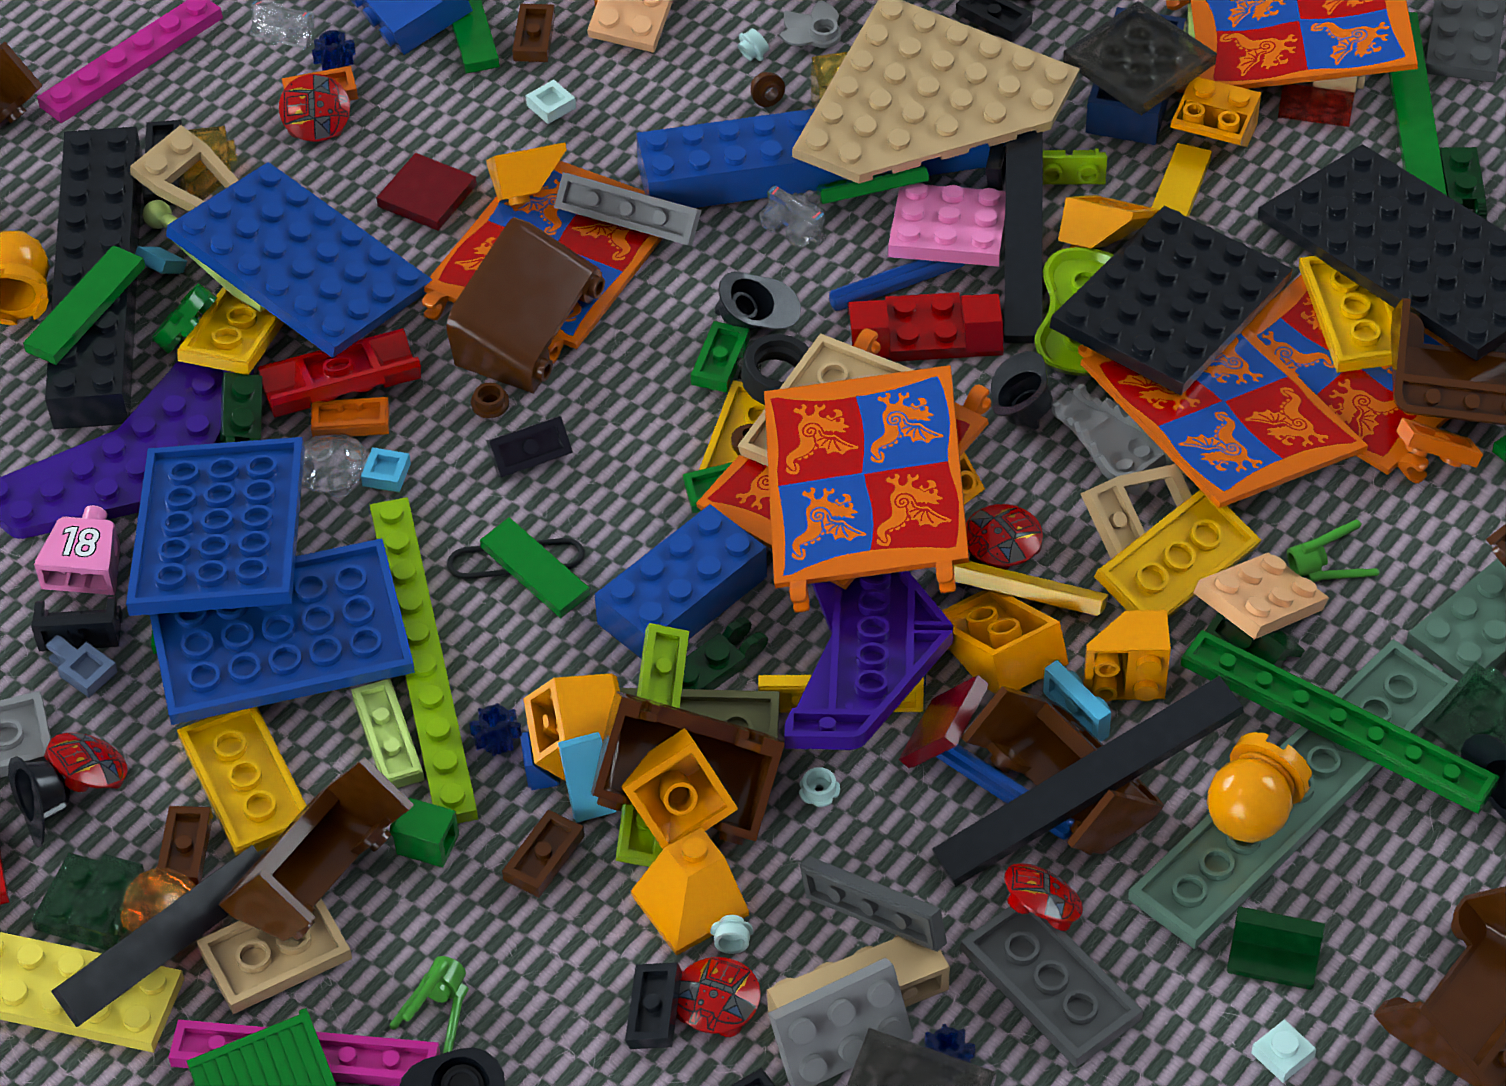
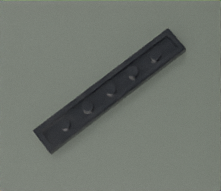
M251 845L51 990L76 1027L90 1019L229 916L218 904L260 858L254 846Z

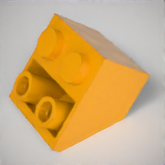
M1192 75L1173 116L1170 128L1248 147L1258 124L1261 92Z
M1167 610L1124 611L1086 644L1083 685L1095 697L1099 696L1105 702L1112 700L1151 701L1154 699H1165L1171 652Z
M609 673L556 677L523 698L534 764L566 781L558 742L599 732L603 743L615 691L620 692L617 676Z

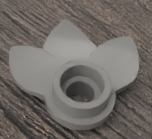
M819 0L815 4L811 15L785 11L784 26L787 30L781 32L779 38L785 43L794 46L832 47L841 40V29L837 24L839 13L832 5L823 0Z

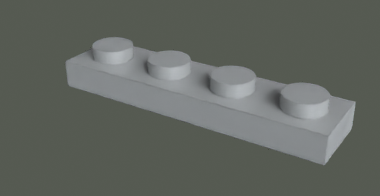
M565 172L562 174L554 208L691 246L693 245L702 211Z

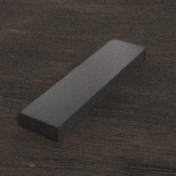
M811 856L800 863L807 899L937 952L947 944L941 908Z

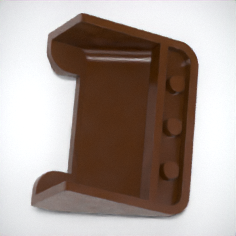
M1402 298L1392 311L1391 321L1393 398L1396 406L1407 414L1506 425V353L1491 351L1476 361L1456 347L1425 344L1424 324L1416 314L1410 312L1411 299Z
M1506 886L1465 895L1456 906L1451 929L1455 937L1463 940L1467 947L1425 1003L1421 1001L1409 1002L1407 999L1396 997L1384 1001L1374 1013V1017L1389 1034L1473 1086H1506Z

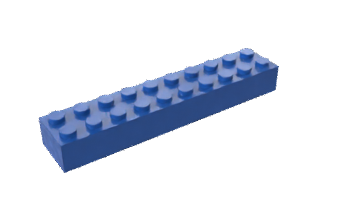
M816 108L636 133L637 164L645 195L692 208L817 191L816 187L818 185L846 178L792 157V149ZM987 143L970 148L969 153L944 160L937 157L922 161L921 164L927 168L928 175L986 168L990 147ZM777 187H779V189H778L774 194H772L773 191H774Z

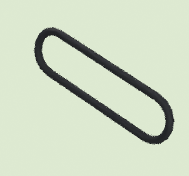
M574 539L536 540L542 546L571 544L575 546L579 552L578 557L571 563L563 564L568 569L579 565L584 558L583 546ZM481 546L459 548L452 552L447 560L449 572L461 579L511 575L507 570L461 573L454 569L453 560L458 555L484 551Z

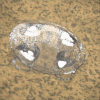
M345 434L319 435L304 442L302 488H307L313 492L330 493L338 498L347 496L352 491V485L360 480L368 459L363 445L358 440Z

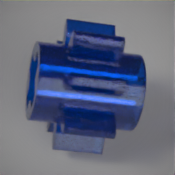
M329 30L322 33L319 39H314L315 48L312 50L314 64L321 63L323 71L354 64L353 55L356 54L354 40L346 41L344 32Z
M499 703L487 706L484 709L479 708V721L469 722L471 736L474 737L476 749L484 748L487 752L492 753V756L508 750L513 751V738H520L522 736L521 723L517 722L516 710L511 709L508 711L505 707L500 706Z
M942 1024V1028L938 1029L934 1034L930 1032L925 1033L924 1045L926 1047L920 1049V1063H930V1078L938 1076L952 1083L953 1079L960 1075L961 1072L967 1075L970 1074V1059L975 1058V1044L965 1043L966 1030L964 1028L958 1031L955 1028L947 1027L946 1024Z

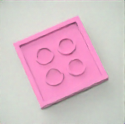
M923 183L899 187L888 243V257L999 267L1005 228L1006 191H998L993 188H961L957 185H925Z

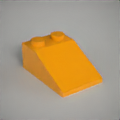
M984 589L942 610L953 624V643L948 649L972 677L979 675L988 683V690L994 694L1002 686L1021 691V688L1039 679H1044L1045 667L1056 660L1063 666L1069 664L1060 621L1011 595Z

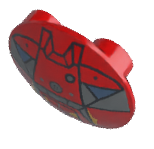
M307 74L294 79L286 86L280 97L279 114L283 125L292 137L310 142L325 141L338 137L343 132L350 115V101L345 89L333 78L322 74Z
M1009 504L990 505L976 511L966 522L968 550L974 557L988 566L1008 570L1010 566L1028 561L1042 549L1043 532L1041 525L1030 512L1021 507Z
M73 732L59 734L50 740L44 753L45 759L60 774L66 777L64 780L65 785L76 792H86L89 787L117 789L122 786L127 775V764L122 755L105 741L87 734Z
M1025 863L1013 864L1006 870L1004 880L1010 892L1007 902L1016 912L1020 914H1029L1031 912L1047 920L1052 927L1061 931L1069 930L1072 923L1082 915V902L1076 892L1064 880L1050 871Z
M710 957L699 960L682 972L676 1016L681 1022L688 1024L696 1030L720 1034L724 1037H733L740 1033L742 1026L754 1016L759 1007L761 997L759 982L747 966L734 959Z

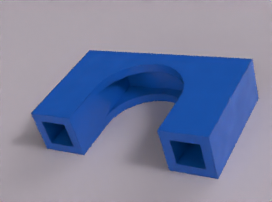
M351 0L357 8L360 6L364 7L362 11L372 27L380 26L379 32L388 46L391 47L395 44L403 55L473 11L468 0Z

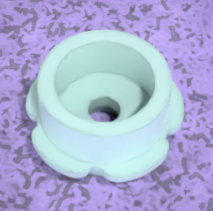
M753 28L744 34H739L740 43L737 46L743 56L750 61L754 58L762 61L764 59L762 56L769 51V45L763 36Z
M812 768L804 774L800 781L801 789L799 790V795L807 804L825 807L832 803L833 798L839 796L840 784L836 781L834 774L826 768Z
M726 915L711 926L710 933L714 935V945L719 951L727 954H737L748 948L750 936L753 935V927L738 915Z

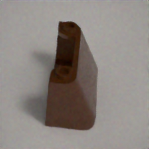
M515 217L510 219L454 303L447 318L446 328L455 366L534 394L541 382H545L551 374L553 363L549 358L548 347L577 301L589 304L594 298L598 299L601 296L605 286V279L602 277L600 268L530 222Z
M615 691L591 794L598 797L596 804L617 811H621L623 804L632 805L621 787L650 750L685 728L738 807V810L712 826L720 831L719 839L738 845H743L744 839L756 841L785 743L775 736Z

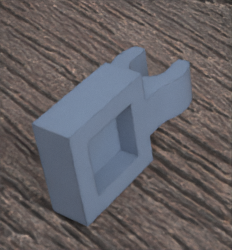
M56 635L46 644V648L53 652L49 656V660L58 667L60 678L89 698L118 672L116 662L87 642L77 650L63 637Z

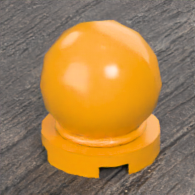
M3 230L0 232V324L17 325L18 319H26L31 316L36 320L46 311L49 302V287L46 280L50 265L46 251L37 239L24 231Z
M1250 732L1241 736L1229 755L1230 762L1217 771L1211 781L1207 796L1209 813L1214 825L1230 839L1255 843L1272 837L1284 827L1293 804L1301 802L1310 789L1308 781L1312 777V770L1306 760L1289 744L1283 750L1277 745L1267 742L1266 739L1269 735L1266 733Z

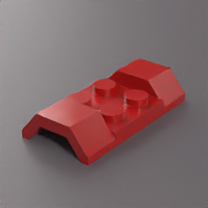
M959 292L885 296V300L848 302L852 346H854L862 330L866 328L878 333V338L875 341L879 342L881 346L880 351L876 355L885 359H892L893 362L1002 356L1004 353L1003 321L999 294L960 296Z
M404 328L360 339L334 358L319 350L257 367L259 375L262 376L263 390L274 418L311 408L310 401L311 403L317 401L329 402L336 399L339 395L372 390L376 385L383 384L384 388L421 378L420 360L418 357L413 358Z

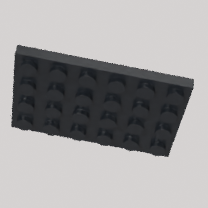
M1164 205L1052 315L1049 328L1182 395L1290 281L1293 269Z

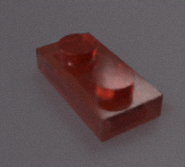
M1295 84L1283 85L1278 118L1349 127L1355 92Z

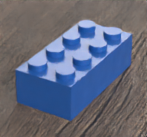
M709 504L594 594L597 624L641 659L645 630L649 623L689 631V640L767 578L766 546Z

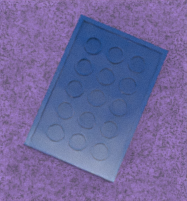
M269 162L167 225L166 236L332 358L426 294L427 292H424V287L432 281L429 276Z
M303 437L148 448L126 600L129 616L292 604L305 453Z
M382 538L296 556L292 604L150 615L171 725L415 673Z

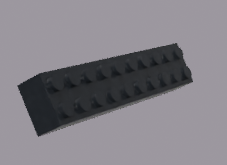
M136 126L64 132L51 312L113 245L133 254L136 253L137 246H139L142 183L130 175V166L143 156ZM137 277L57 365L48 362L45 401L53 430L121 425L130 416Z

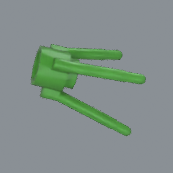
M1357 519L1312 541L1287 549V560L1290 569L1301 577L1307 576L1314 583L1326 579L1361 578L1379 575L1377 568L1322 571V566L1328 564L1327 554L1323 546L1360 528L1362 523Z
M446 956L435 958L428 973L424 975L417 989L390 1022L389 1027L395 1030L403 1020L410 1021L427 997L440 1003H444L449 998H452L453 1002L443 1054L452 1051L462 1002L469 990L462 983L466 976V970L462 964Z

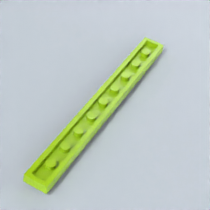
M405 497L369 504L376 539H383L414 663L415 673L407 674L405 677L432 804L455 810L458 824L478 820L477 807L409 499Z

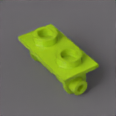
M1095 148L1094 150H1073L1072 155H1066L1065 150L1043 149V184H1106V152H1099V149Z

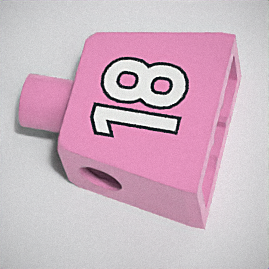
M90 505L84 509L82 518L62 517L57 520L34 563L41 589L115 595L120 542L115 524L110 520H106L108 514L103 508Z

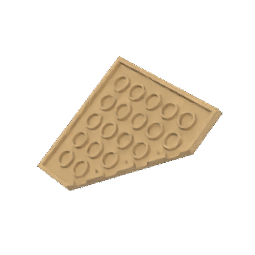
M878 0L792 149V157L859 184L873 180V175L890 170L895 174L919 167L922 161L937 157L944 160L969 153L970 148L988 143L989 147L1016 140L1017 135L1036 130L1037 133L1051 130L1074 87L1080 69L906 1Z

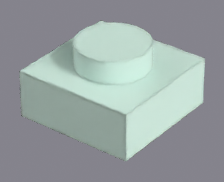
M554 79L526 95L527 106L547 124L576 109L575 97Z
M1284 1019L1253 1044L1251 1054L1284 1083L1315 1058L1316 1048Z

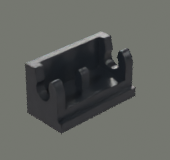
M108 597L107 607L103 610L49 613V610H44V601L35 602L31 628L39 651H50L46 648V644L56 635L63 637L76 649H79L85 642L94 648L119 647L122 610L120 605L117 606V597Z

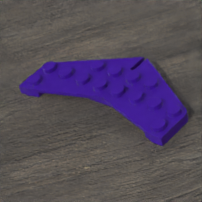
M177 361L117 430L0 477V527L14 538L25 539L51 533L57 520L62 517L82 518L84 509L90 505L103 508L108 514L106 520L139 513L148 448L220 443L222 378L224 372L230 371ZM254 369L251 371V375H255Z
M909 571L858 577L853 580L846 590L830 581L812 584L831 637L797 707L791 709L785 721L784 749L854 750L864 746L953 643V624Z

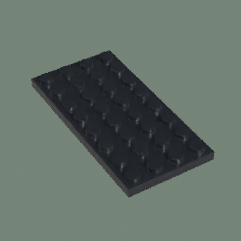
M1363 144L1258 207V219L1389 305L1395 308L1402 298L1411 299L1410 312L1416 314L1422 320L1426 329L1474 360L1478 361L1506 342V232Z

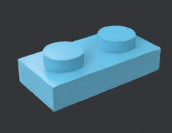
M1058 660L1045 667L1043 693L1050 700L1070 712L1100 742L1108 738L1111 722V711L1108 704L1101 697H1095L1083 685L1077 673L1072 670L1068 671Z

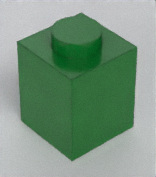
M408 798L414 805L390 825V833L394 839L396 854L443 868L459 836L456 811Z

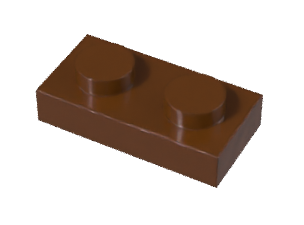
M520 4L512 50L513 61L548 62L555 21V5Z
M169 806L155 875L158 886L194 887L201 882L213 821L211 807Z
M547 810L502 870L503 880L540 898L585 837L584 826L551 810Z

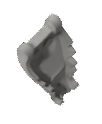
M1080 384L1072 391H1066L1062 398L1059 400L1055 399L1052 404L1051 411L1054 416L1075 433L1088 450L1099 470L1108 480L1124 474L1175 464L1119 404H1114L1110 398L1102 402L1098 397H1092L1087 392L1084 384ZM1149 483L1127 487L1125 490L1134 495H1141L1149 489Z

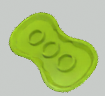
M1074 247L1061 249L1047 259L1043 268V278L1050 296V306L1047 316L1037 329L1034 340L1037 353L1043 357L1045 363L1050 368L1069 375L1091 376L1080 365L1083 357L1078 353V346L1082 344L1049 328L1052 315L1113 254L1098 249Z

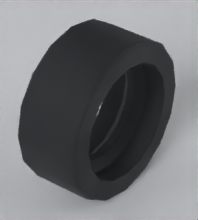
M770 334L754 340L746 349L741 379L744 389L753 399L765 405L764 391L774 390L775 386L781 387L784 382L767 378L759 372L756 366L767 360H780L796 367L809 347L797 338L784 334Z

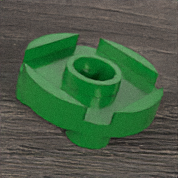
M198 283L180 301L181 304L162 322L153 334L152 340L169 354L180 342L182 336L186 338L199 323L197 318L200 313L204 314L217 297Z

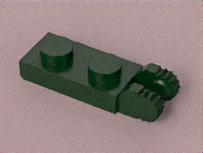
M1477 147L1440 148L1447 196L1464 207L1473 209L1474 213L1487 220L1486 196Z
M224 372L222 378L220 443L261 440L262 376Z
M744 616L736 619L735 622H731L722 634H717L686 656L682 689H716L747 667L749 661L764 651L768 644V637L762 632H756L745 639L740 648L737 649L734 645L747 636L750 629H752V624Z

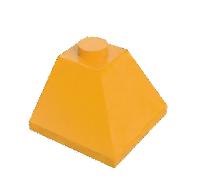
M566 143L496 155L487 159V168L498 201L508 199L509 206L531 202L529 195L540 191L567 150Z
M1098 195L1066 197L1058 241L1070 243V248L1107 247L1143 227L1160 209Z
M685 728L650 750L621 786L662 849L701 827L704 831L708 830L738 810V807Z
M702 827L666 846L631 890V896L676 956L713 936L710 933L711 926L715 922L720 921L722 917L738 915L744 919L749 916V909L724 855Z

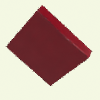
M415 153L376 197L377 207L439 231L477 186L476 176Z
M977 675L933 698L898 760L908 768H913L957 746L988 689V683Z

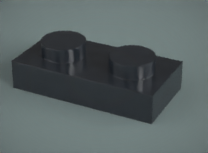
M959 0L956 3L957 15L1010 42H1013L1032 24L1033 13L1008 0Z
M556 416L486 440L498 477H504L573 453L561 416Z
M678 962L636 965L625 1036L629 1049L672 1047L682 970Z

